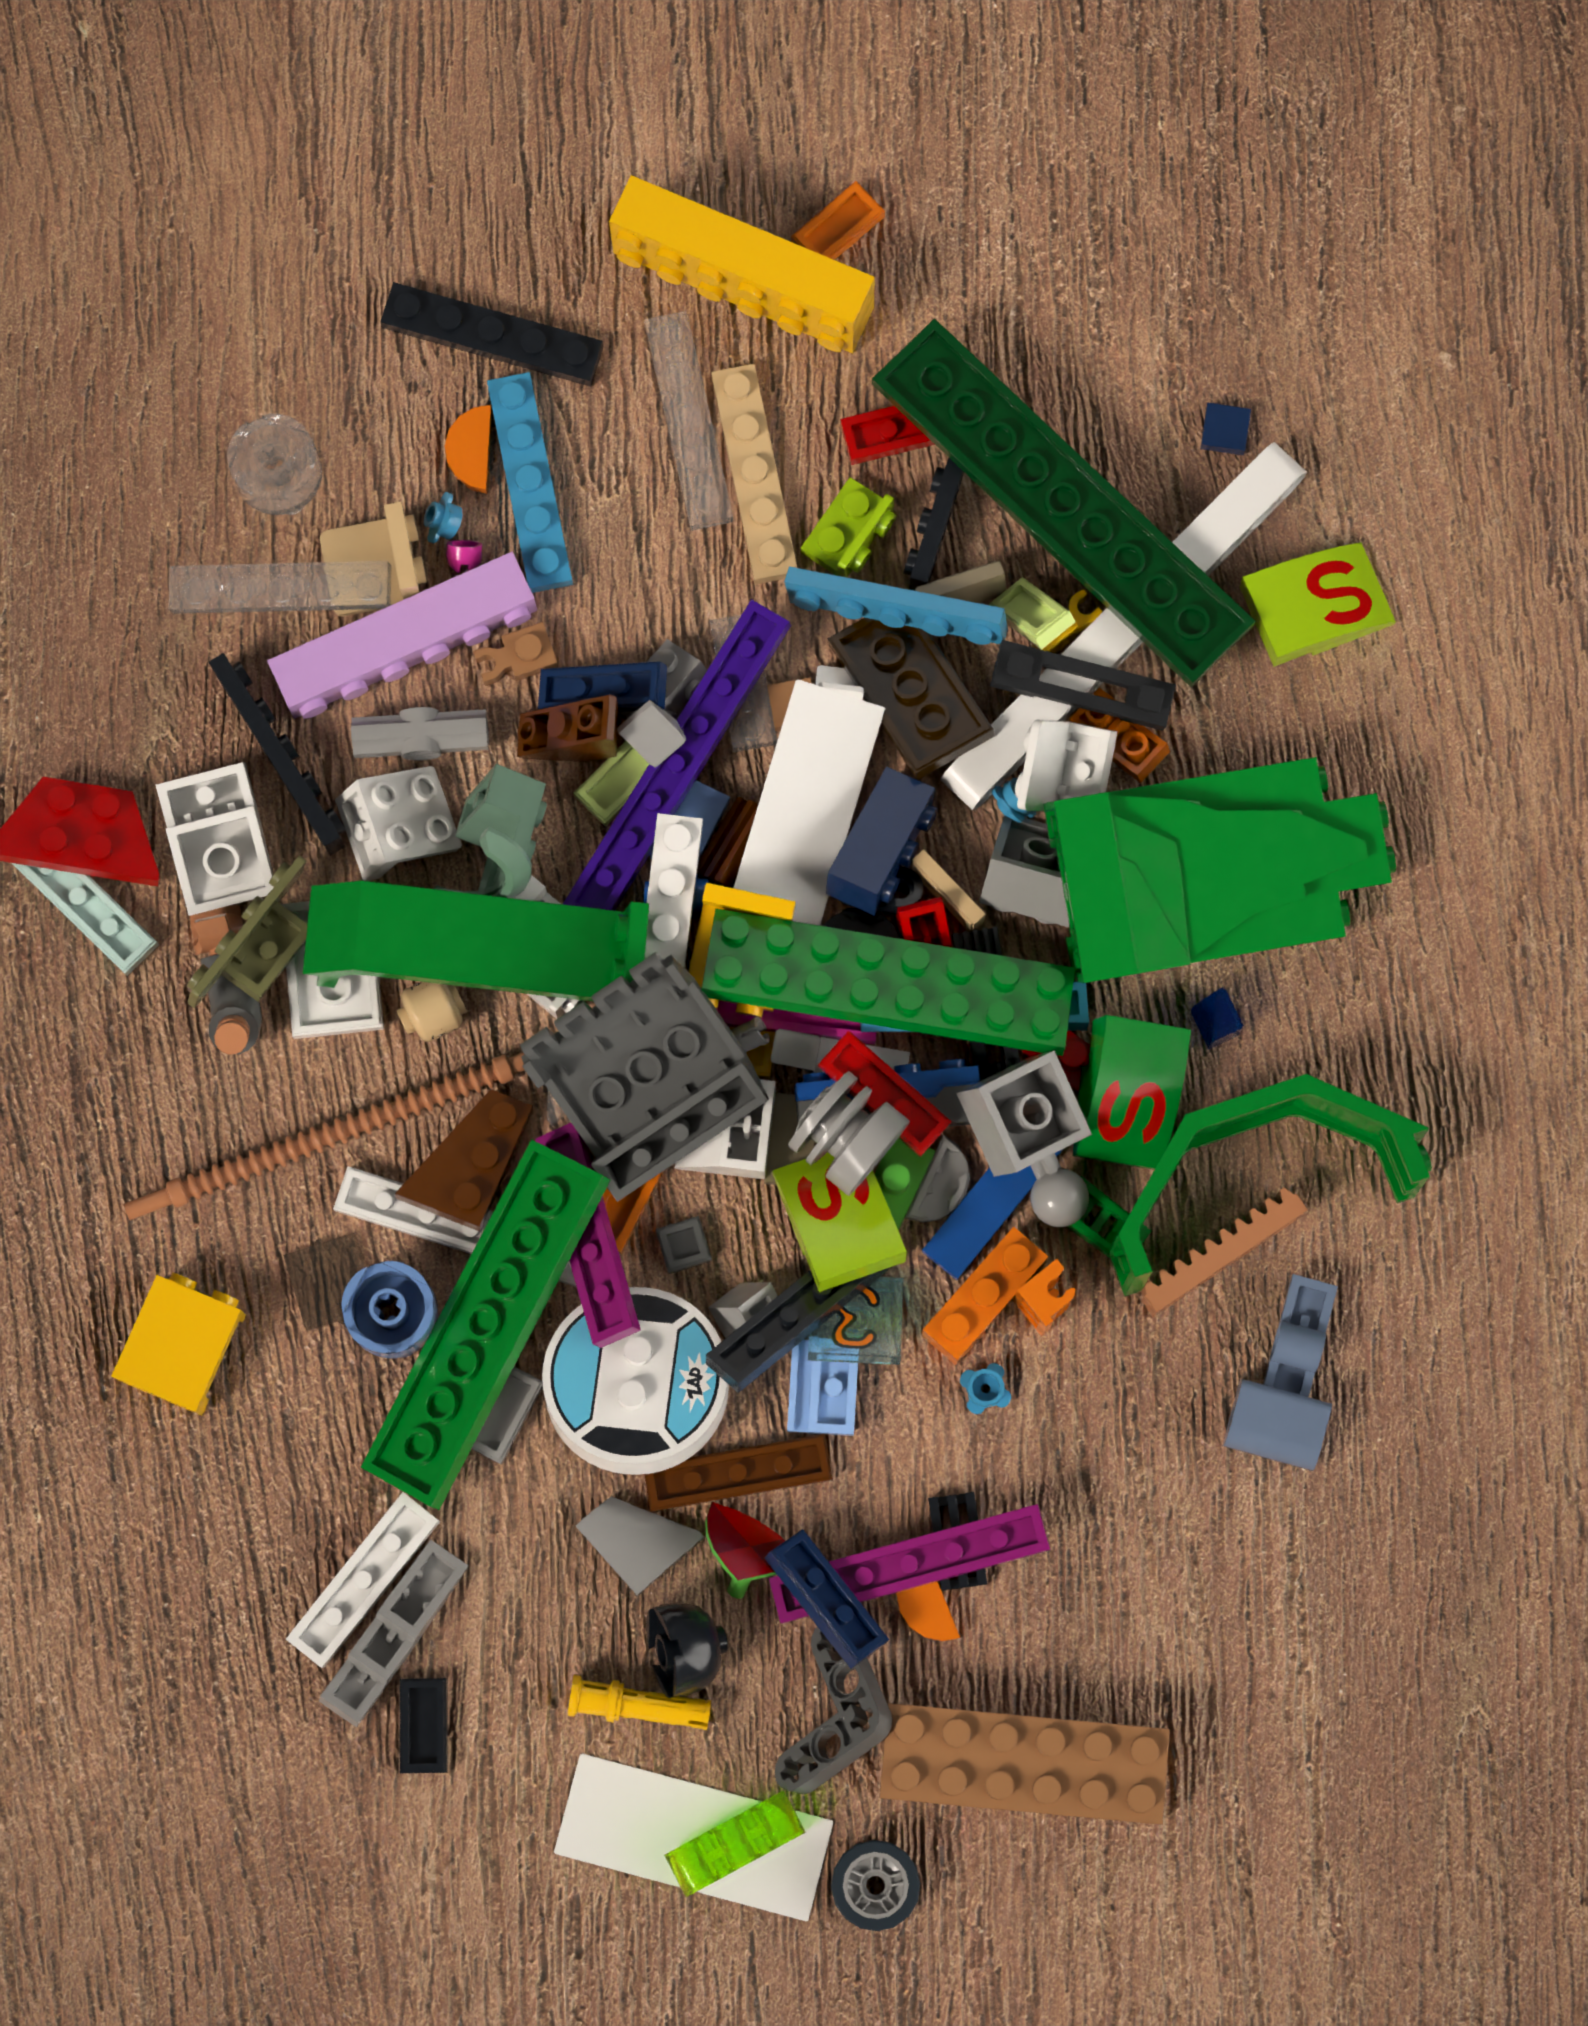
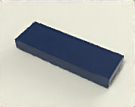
M659 661L541 669L538 710L605 695L617 697L619 712L637 711L649 700L660 708L665 709L667 665Z
M803 1529L766 1555L764 1559L850 1669L872 1655L890 1640Z

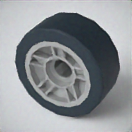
M870 1840L857 1843L842 1854L833 1870L831 1890L836 1907L847 1921L860 1929L881 1931L896 1927L910 1916L918 1902L921 1883L916 1865L904 1850L891 1842ZM872 1876L881 1877L885 1884V1889L876 1895L869 1893L866 1887L868 1879Z

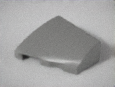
M612 1496L575 1525L637 1596L672 1565L674 1566L704 1538L698 1530Z

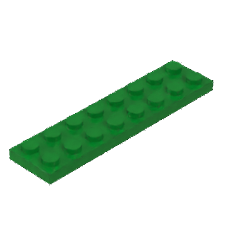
M715 908L702 991L708 998L1041 1053L1054 1050L1056 1055L1063 1056L1075 968Z
M531 1139L361 1465L362 1469L426 1505L440 1510L611 1179Z

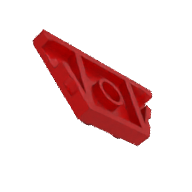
M43 776L0 828V861L159 886V871L133 791Z

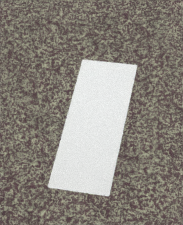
M799 679L795 681L733 887L734 889L795 901L796 908L793 921L820 926L829 897L826 894L828 871L846 840L885 711L884 707Z
M580 1754L554 1853L808 1921L833 1821L609 1760Z

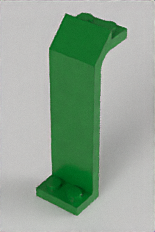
M362 880L311 886L303 974L317 976V986L335 988L338 979L342 976L367 975L593 1001L591 997L593 994L621 975L629 983L634 980L629 970L645 960L649 903L631 901L625 911L621 912Z

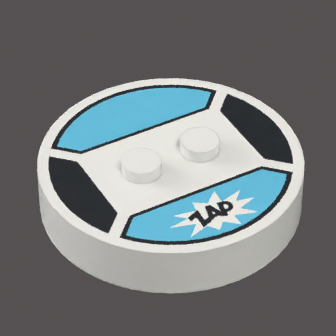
M629 1287L641 1331L603 1348H599L592 1343L581 1304L563 1320L555 1331L545 1354L542 1381L551 1422L563 1442L574 1453L601 1469L620 1474L640 1475L672 1468L693 1456L709 1441L718 1428L726 1409L729 1385L706 1365V1354L721 1343V1339L710 1321L696 1307L672 1293L659 1289Z

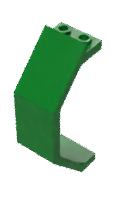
M1308 1074L1185 1114L1109 1252V1257L1124 1297L1142 1291L1152 1273L1150 1263L1140 1240V1228L1181 1159L1189 1151L1288 1117H1299L1371 1147L1380 1160L1398 1204L1414 1198L1430 1177L1428 1173L1432 1170L1430 1157L1423 1145L1418 1146L1430 1128Z

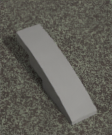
M430 1540L377 1611L375 1619L350 1651L346 1662L320 1695L319 1702L357 1728L429 1627L469 1565Z

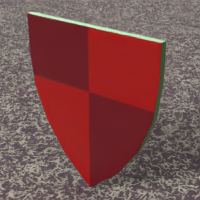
M711 1502L705 1519L706 1537L712 1553L732 1578L727 1588L728 1594L740 1599L744 1597L751 1580L777 1575L764 1558L770 1551L785 1542V1540L760 1521L738 1510Z

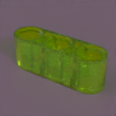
M783 1790L670 1851L664 1857L685 1897H688L806 1833Z

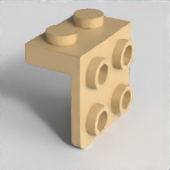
M402 502L384 505L386 519L330 529L320 535L329 591L336 615L344 617L384 609L420 593L419 584L427 583L422 556L414 558L411 542L419 541L414 514L406 516Z

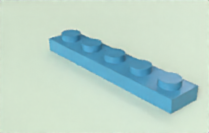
M530 372L487 380L528 586L531 592L535 593L573 585Z
M790 566L784 581L790 603L807 611L829 610L837 612L848 619L864 617L879 620L881 623L893 628H901L905 625L923 629L934 636L950 634L966 637L969 641L980 645H987L990 642L1000 644L1002 640H1005L1008 632L1005 609L1001 607Z

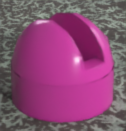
M472 540L448 541L446 557L451 569L460 573L461 564L467 565L468 571L478 567L482 559V543Z

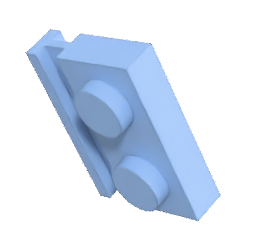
M803 1340L792 1349L787 1432L854 1436L859 1349L839 1347L833 1341Z

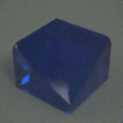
M1223 987L1207 996L1191 1009V1014L1208 1049L1238 1037L1244 1025L1227 990Z

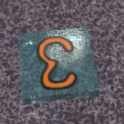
M879 1277L809 1335L808 1361L900 1365L904 1278Z

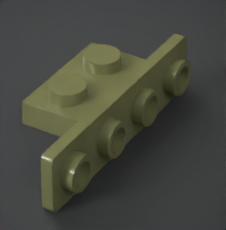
M299 855L291 866L286 862L281 864L269 881L273 889L264 900L259 896L254 898L242 915L246 923L237 934L232 930L227 932L214 951L219 957L210 968L204 964L201 965L188 982L187 987L192 990L187 1002L195 1009L221 975L257 1002L260 1001L306 942L307 923L279 902L300 877L307 860Z

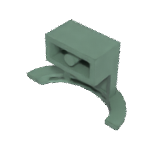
M495 764L466 798L455 835L457 838L482 847L485 855L488 856L478 891H460L443 888L438 885L433 889L504 898H514L523 892L532 875V863L530 860L536 847V841L531 840L534 827L537 828L540 825L547 807V803L542 801L546 783Z

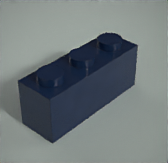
M886 766L828 871L826 894L874 916L882 901L890 903L900 881L896 877L901 866L908 868L911 865L919 843L915 842L921 830L924 832L930 830L937 815L938 808L933 806L935 788Z

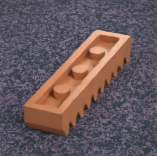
M1282 1188L1275 1196L1276 1202L1267 1198L1260 1206L1262 1213L1253 1208L1245 1216L1247 1223L1239 1218L1230 1226L1232 1233L1224 1228L1221 1229L1216 1235L1217 1244L1208 1238L1201 1245L1202 1254L1192 1249L1186 1255L1187 1264L1179 1259L1174 1261L1171 1266L1172 1275L1162 1269L1156 1276L1157 1285L1147 1280L1141 1291L1143 1296L1141 1301L1152 1317H1155L1303 1217L1308 1209L1299 1196L1286 1188Z

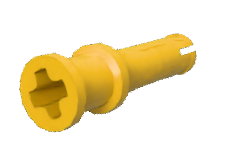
M574 1674L567 1716L575 1717L577 1713L604 1716L607 1722L614 1723V1720L619 1721V1717L634 1718L707 1730L711 1700L679 1696L668 1698L663 1693L624 1688V1684L620 1683L619 1680H612L610 1684L582 1680L581 1675Z

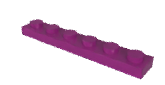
M1036 1504L829 1561V1563L860 1602H865L1047 1552L1051 1548L1039 1505ZM778 1576L769 1578L781 1624L810 1617Z

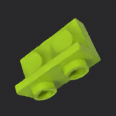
M849 477L801 546V553L836 576L848 577L852 570L859 573L872 553V550L868 547L876 535L883 538L896 519L897 515L893 513L894 498L889 494L882 498Z

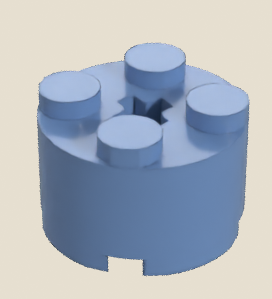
M397 1261L380 1262L358 1271L348 1282L342 1296V1315L349 1334L366 1351L382 1358H404L418 1351L424 1346L438 1319L437 1298L430 1285L417 1270ZM394 1300H397L396 1306L401 1310L397 1317L390 1316L387 1320H384L385 1315L380 1310L383 1303L391 1305Z

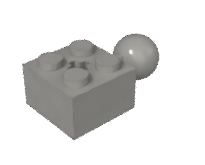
M1055 1051L1030 1056L956 1093L993 1176L1016 1173L1031 1166L1037 1180L1033 1184L1030 1201L1037 1217L1044 1223L1054 1227H1066L1080 1220L1089 1204L1087 1185L1075 1172L1061 1168L1055 1153L1086 1138L1092 1133Z

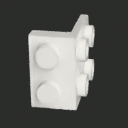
M1035 720L1024 738L1025 764L1015 786L1018 809L1044 811L1043 803L1106 792L1118 731L1071 721Z

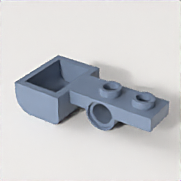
M1292 1274L1263 1384L1240 1379L1222 1446L1314 1471L1324 1440L1332 1403L1310 1398L1309 1394L1322 1356L1326 1330L1338 1286Z

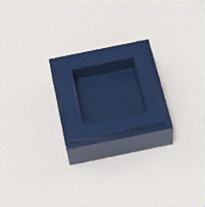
M1207 403L1200 449L1244 456L1251 409Z

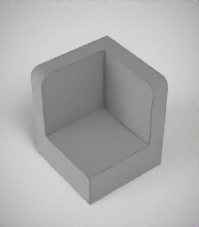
M742 1282L708 1308L726 1339L778 1295L771 1282Z

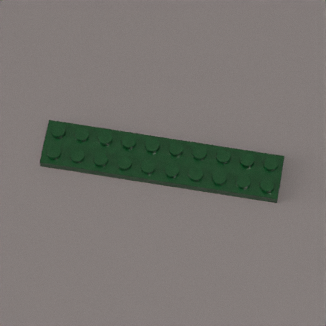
M935 318L872 378V385L1191 688L1254 627L1256 621Z

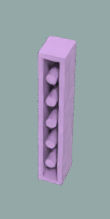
M512 551L271 658L267 662L293 718L302 716L304 719H308L323 713L328 708L327 704L342 697L344 700H352L365 694L368 691L367 686L384 679L385 682H392L404 677L409 672L408 668L423 661L426 664L438 662L450 654V649L466 643L467 646L481 643L490 637V631L504 625L508 628L519 626L531 618V613L537 611L534 596Z

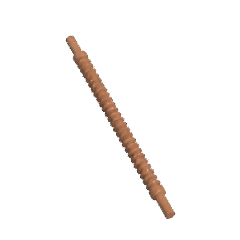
M524 1052L509 1058L506 1054L492 1058V1064L490 1065L481 1062V1068L478 1070L469 1067V1073L465 1075L458 1071L456 1078L450 1079L449 1076H445L444 1082L441 1084L434 1080L430 1088L426 1089L424 1085H421L418 1093L408 1090V1096L404 1098L397 1094L394 1102L384 1099L383 1106L377 1107L373 1103L371 1104L370 1111L365 1112L363 1108H360L359 1115L353 1116L351 1113H347V1119L344 1121L336 1117L334 1119L335 1124L329 1126L326 1122H323L322 1129L316 1130L315 1127H311L310 1133L307 1135L299 1131L298 1138L292 1140L290 1136H286L285 1143L279 1144L278 1141H274L273 1147L270 1149L262 1145L261 1152L255 1154L253 1150H250L249 1156L246 1158L239 1154L236 1156L237 1161L231 1163L226 1159L222 1167L213 1164L210 1172H206L202 1168L200 1169V1175L196 1177L189 1173L187 1180L182 1181L179 1177L166 1182V1188L124 1203L126 1214L129 1220H133L170 1205H174L175 1208L189 1204V1198L191 1197L200 1200L201 1193L203 1192L213 1195V1189L216 1187L224 1191L226 1188L225 1184L231 1182L233 1186H237L238 1179L244 1178L245 1181H249L250 1175L253 1173L261 1177L262 1170L267 1168L270 1172H273L276 1164L286 1167V1161L290 1159L295 1163L299 1162L300 1155L310 1158L313 1150H317L321 1154L323 1153L324 1146L329 1145L330 1148L334 1149L337 1141L347 1144L348 1137L354 1136L358 1140L361 1132L366 1131L368 1135H371L372 1128L378 1127L380 1130H384V1124L387 1122L395 1126L397 1124L396 1119L402 1117L404 1121H408L409 1114L415 1113L416 1116H420L421 1110L424 1108L432 1112L433 1105L439 1103L441 1107H444L446 1100L451 1099L455 1103L458 1101L457 1096L461 1094L468 1098L470 1096L469 1092L472 1090L481 1093L484 1085H488L492 1089L496 1081H499L501 1084L511 1082L515 1079V1074L525 1071L522 1067L523 1061L521 1058Z

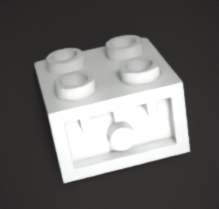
M432 766L357 779L335 799L363 881L381 878L399 862L455 852L462 846L460 838L455 837L457 830L436 770Z

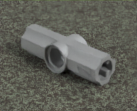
M414 707L400 711L399 715L352 718L351 723L354 758L401 756L403 759L420 761L438 758L441 756V753L489 750L486 709L439 712L435 708Z

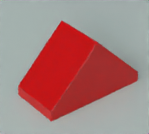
M942 897L897 908L896 922L901 939L952 947Z

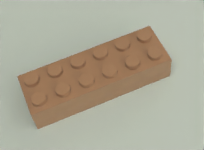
M888 1703L892 1715V1727L884 1739L880 1799L1163 1825L1170 1729Z

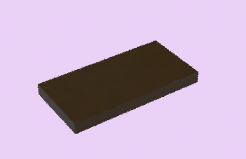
M863 618L827 638L830 648L855 686L864 688V700L885 708L881 726L917 780L995 736L993 727L932 636L923 629L905 625L901 628H893L881 623L879 620Z

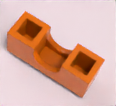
M1013 1227L922 1329L921 1336L956 1366L1014 1298L1016 1291L1041 1270L1049 1256L1018 1229Z

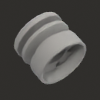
M850 1071L831 1086H827L818 1095L798 1121L795 1134L788 1143V1147L797 1154L811 1139L817 1144L806 1158V1162L810 1165L820 1160L827 1152L832 1155L834 1160L828 1168L826 1178L848 1196L856 1190L875 1168L910 1122V1120L887 1102L879 1106L870 1115L864 1111L863 1108L872 1092V1089L868 1086L864 1087L853 1100L848 1098V1093L858 1079Z

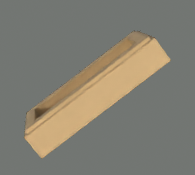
M924 849L912 859L911 869L920 876L923 885L935 898L942 897L944 907L968 932H972V930H976L984 924L986 914Z

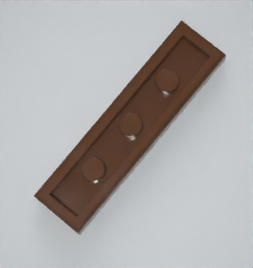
M825 1434L690 1457L672 1468L644 1474L651 1512L833 1481Z

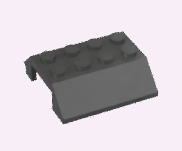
M656 952L629 970L634 979L629 983L621 975L591 996L596 1005L595 1007L591 1008L583 1001L554 1021L558 1032L554 1034L548 1027H545L520 1044L524 1055L521 1056L523 1061L522 1067L537 1088L543 1085L547 1087L595 1156L591 1163L594 1170L611 1179L607 1188L617 1202L769 1100L746 1051L707 995L702 991L695 978L672 955L662 959Z

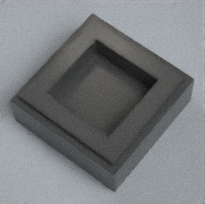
M699 1216L655 1229L668 1274L712 1262Z

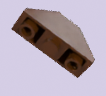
M605 695L521 713L518 727L517 757L522 759L590 762L616 757L617 728L619 726L617 697Z

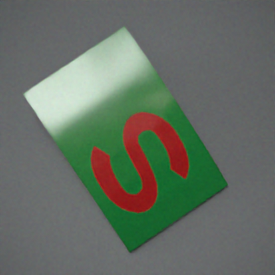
M1105 1015L1093 1020L1089 1063L1081 1067L1078 1104L1092 1134L1074 1143L1073 1157L1155 1170L1168 1147L1185 1078L1191 1029Z

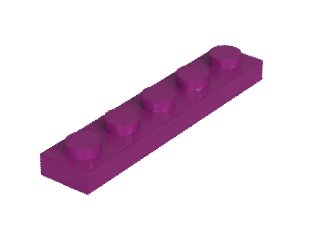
M572 1123L535 1139L536 1142L594 1170L591 1165L593 1161L589 1147ZM602 1196L569 1260L592 1343L599 1348H603L641 1331Z

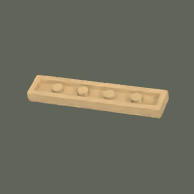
M755 364L711 372L754 583L757 585L785 579L789 566L797 568Z

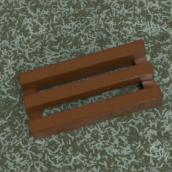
M741 797L736 798L698 862L697 874L700 879H709L710 883L731 887L739 871L757 811V803L752 800L746 801Z

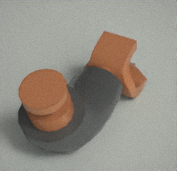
M229 905L189 916L195 954L199 955L208 952L210 954L209 957L200 959L201 965L204 964L210 968L219 957L214 951L229 930L237 934L244 925L240 906ZM221 975L208 992L211 1012L209 1037L213 1045L221 1052L228 1055L241 1054L248 1051L258 1038L262 1025L260 1001L257 1002Z

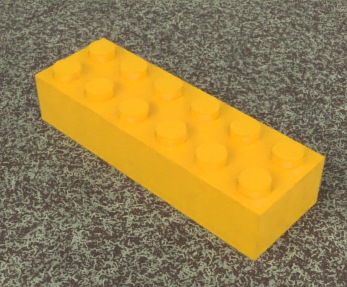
M630 176L609 220L613 253L624 264L633 268H640L643 265L657 271V275L668 283L680 285L683 282L697 288V292L709 300L719 302L721 299L736 304L739 311L752 318L767 317L776 321L782 330L790 334L801 335V333L810 335L817 338V342L828 350L841 352L843 349L853 354L874 309V276L635 176Z

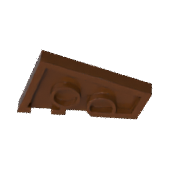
M490 1089L395 1193L396 1199L480 1232L532 1115L533 1105Z

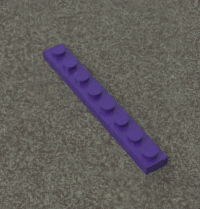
M750 600L677 718V722L686 737L685 743L659 766L653 767L650 764L648 765L563 905L613 911L617 909L653 850L657 814L675 815L790 629L791 623L754 600Z

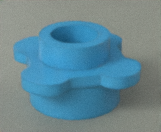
M445 492L439 502H432L425 512L424 525L429 528L427 540L430 543H436L439 536L447 540L453 538L461 525L462 508L452 503L453 495L449 492Z
M1013 778L1007 781L1004 787L996 785L992 789V794L997 800L1000 811L1008 818L1021 823L1025 816L1034 817L1036 811L1018 809V798L1015 795V786L1018 778Z
M991 1363L986 1369L976 1372L966 1370L962 1373L960 1384L966 1388L969 1398L967 1408L971 1413L981 1414L985 1408L992 1406L1004 1408L1010 1403L1011 1393L1005 1389L1002 1379L1004 1369L1001 1365ZM987 1384L990 1387V1391L983 1393L981 1390L982 1385Z

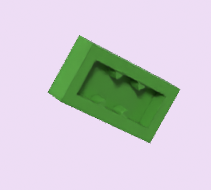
M899 1138L881 1159L874 1174L898 1231L936 1152L928 1148L919 1157Z

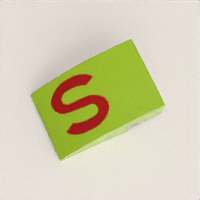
M1362 542L1326 549L1243 576L1239 586L1252 618L1256 621L1255 625L1273 667L1308 653H1312L1314 656L1396 623Z
M828 1152L813 1165H810L806 1162V1159L772 1170L803 1256H806L819 1292L906 1262L907 1252L873 1170L856 1190L848 1196L826 1178L828 1168L834 1160V1157Z

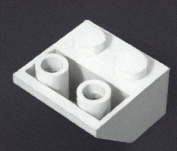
M760 1080L769 1100L677 1161L675 1169L765 1179L776 1082Z

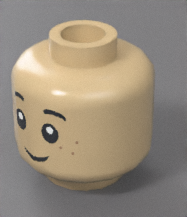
M418 982L404 989L401 996L404 1007L396 1010L407 1034L409 1035L416 1031L418 1036L425 1042H431L459 1029L463 1021L462 1014L467 1012L456 986Z

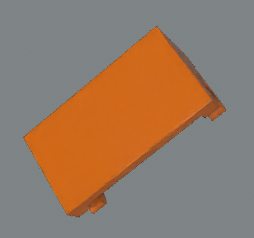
M1055 1259L1020 1287L1013 1299V1302L1041 1337L1049 1331L1053 1321L1068 1309L1076 1291L1075 1288H1070L1066 1290L1063 1296L1058 1297L1059 1290L1055 1289L1054 1286L1060 1280L1059 1276L1065 1269L1058 1259Z

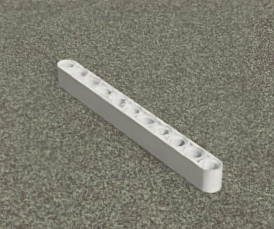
M1275 442L1271 443L1172 543L1209 576L1298 486L1307 471ZM1106 608L1061 655L1117 669L1143 641ZM1047 668L1039 678V681L1088 694H1092L1103 683ZM1020 695L991 724L995 736L959 756L943 774L941 781L975 811L992 795V789L996 785L1001 786L1025 762L1024 738L1028 729L1032 727L1035 720L1066 721L1078 707L1036 696Z

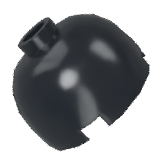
M684 1602L666 1603L649 1609L646 1621L647 1642L649 1649L656 1647L660 1665L652 1666L661 1690L668 1698L683 1697L703 1690L715 1679L721 1667V1654L727 1653L728 1650L727 1638L721 1625L715 1626L710 1615L702 1608Z

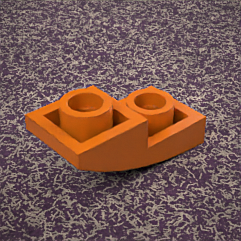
M1100 687L1093 693V695L1117 701ZM1079 708L1070 718L1071 722L1118 731L1112 761L1139 783L1171 752L1168 744L1145 726L1122 721L1114 716Z

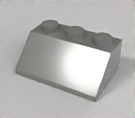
M1004 815L979 903L989 905L1000 912H1014L1035 918L1044 924H1058L1069 928L1056 847L1050 848L1047 824L1026 818L1021 823H1018Z

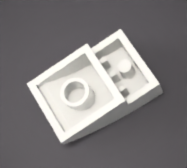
M245 762L156 784L167 826L166 833L189 916L253 900L256 896L264 897L269 894L273 889V886L269 884L273 872Z

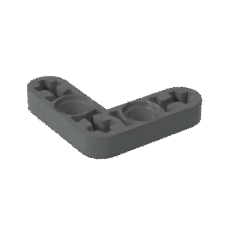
M818 1626L811 1637V1648L838 1713L791 1746L778 1758L775 1765L777 1783L781 1788L797 1794H808L817 1789L883 1741L892 1727L891 1711L868 1659L866 1658L850 1669L839 1653L830 1650L832 1644ZM856 1669L859 1676L858 1685L853 1692L847 1694L844 1689L845 1677L850 1671ZM865 1711L873 1713L869 1720ZM867 1722H868V1724H869V1726H870L869 1729H865V1728L863 1727L864 1725L867 1724ZM838 1734L841 1741L839 1752L835 1757L829 1759L826 1754V1744L831 1736ZM799 1763L804 1764L802 1768L798 1769L797 1765ZM797 1774L800 1777L798 1780L794 1779V1776Z

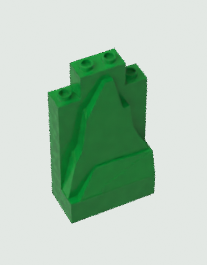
M1317 757L1043 803L1050 848L1056 847L1071 935L1065 938L1070 967L1075 968L1074 982L1087 983L1190 965L1191 963L1346 937L1345 927L1350 926V912L1347 901L1345 899L1340 900L1339 892L1392 883L1391 873L1396 872L1395 854L1392 846H1386L1383 828H1388L1389 826L1385 802L1378 801L1377 793L1324 802L1322 793L1328 792L1327 774L1323 765L1318 766Z

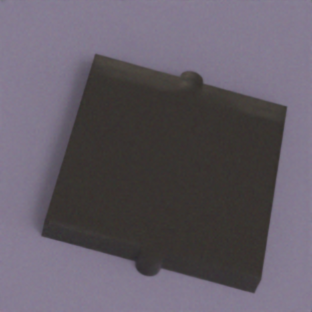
M356 1233L326 1242L318 1239L315 1241L314 1246L283 1255L306 1331L308 1332L336 1322L345 1325L341 1306L344 1290L351 1278L358 1271L366 1267Z

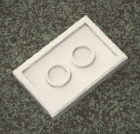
M310 901L281 904L308 924ZM305 942L286 966L292 1037L294 1039L384 1030L379 977L346 975L338 979L335 988L317 986V976L303 974Z

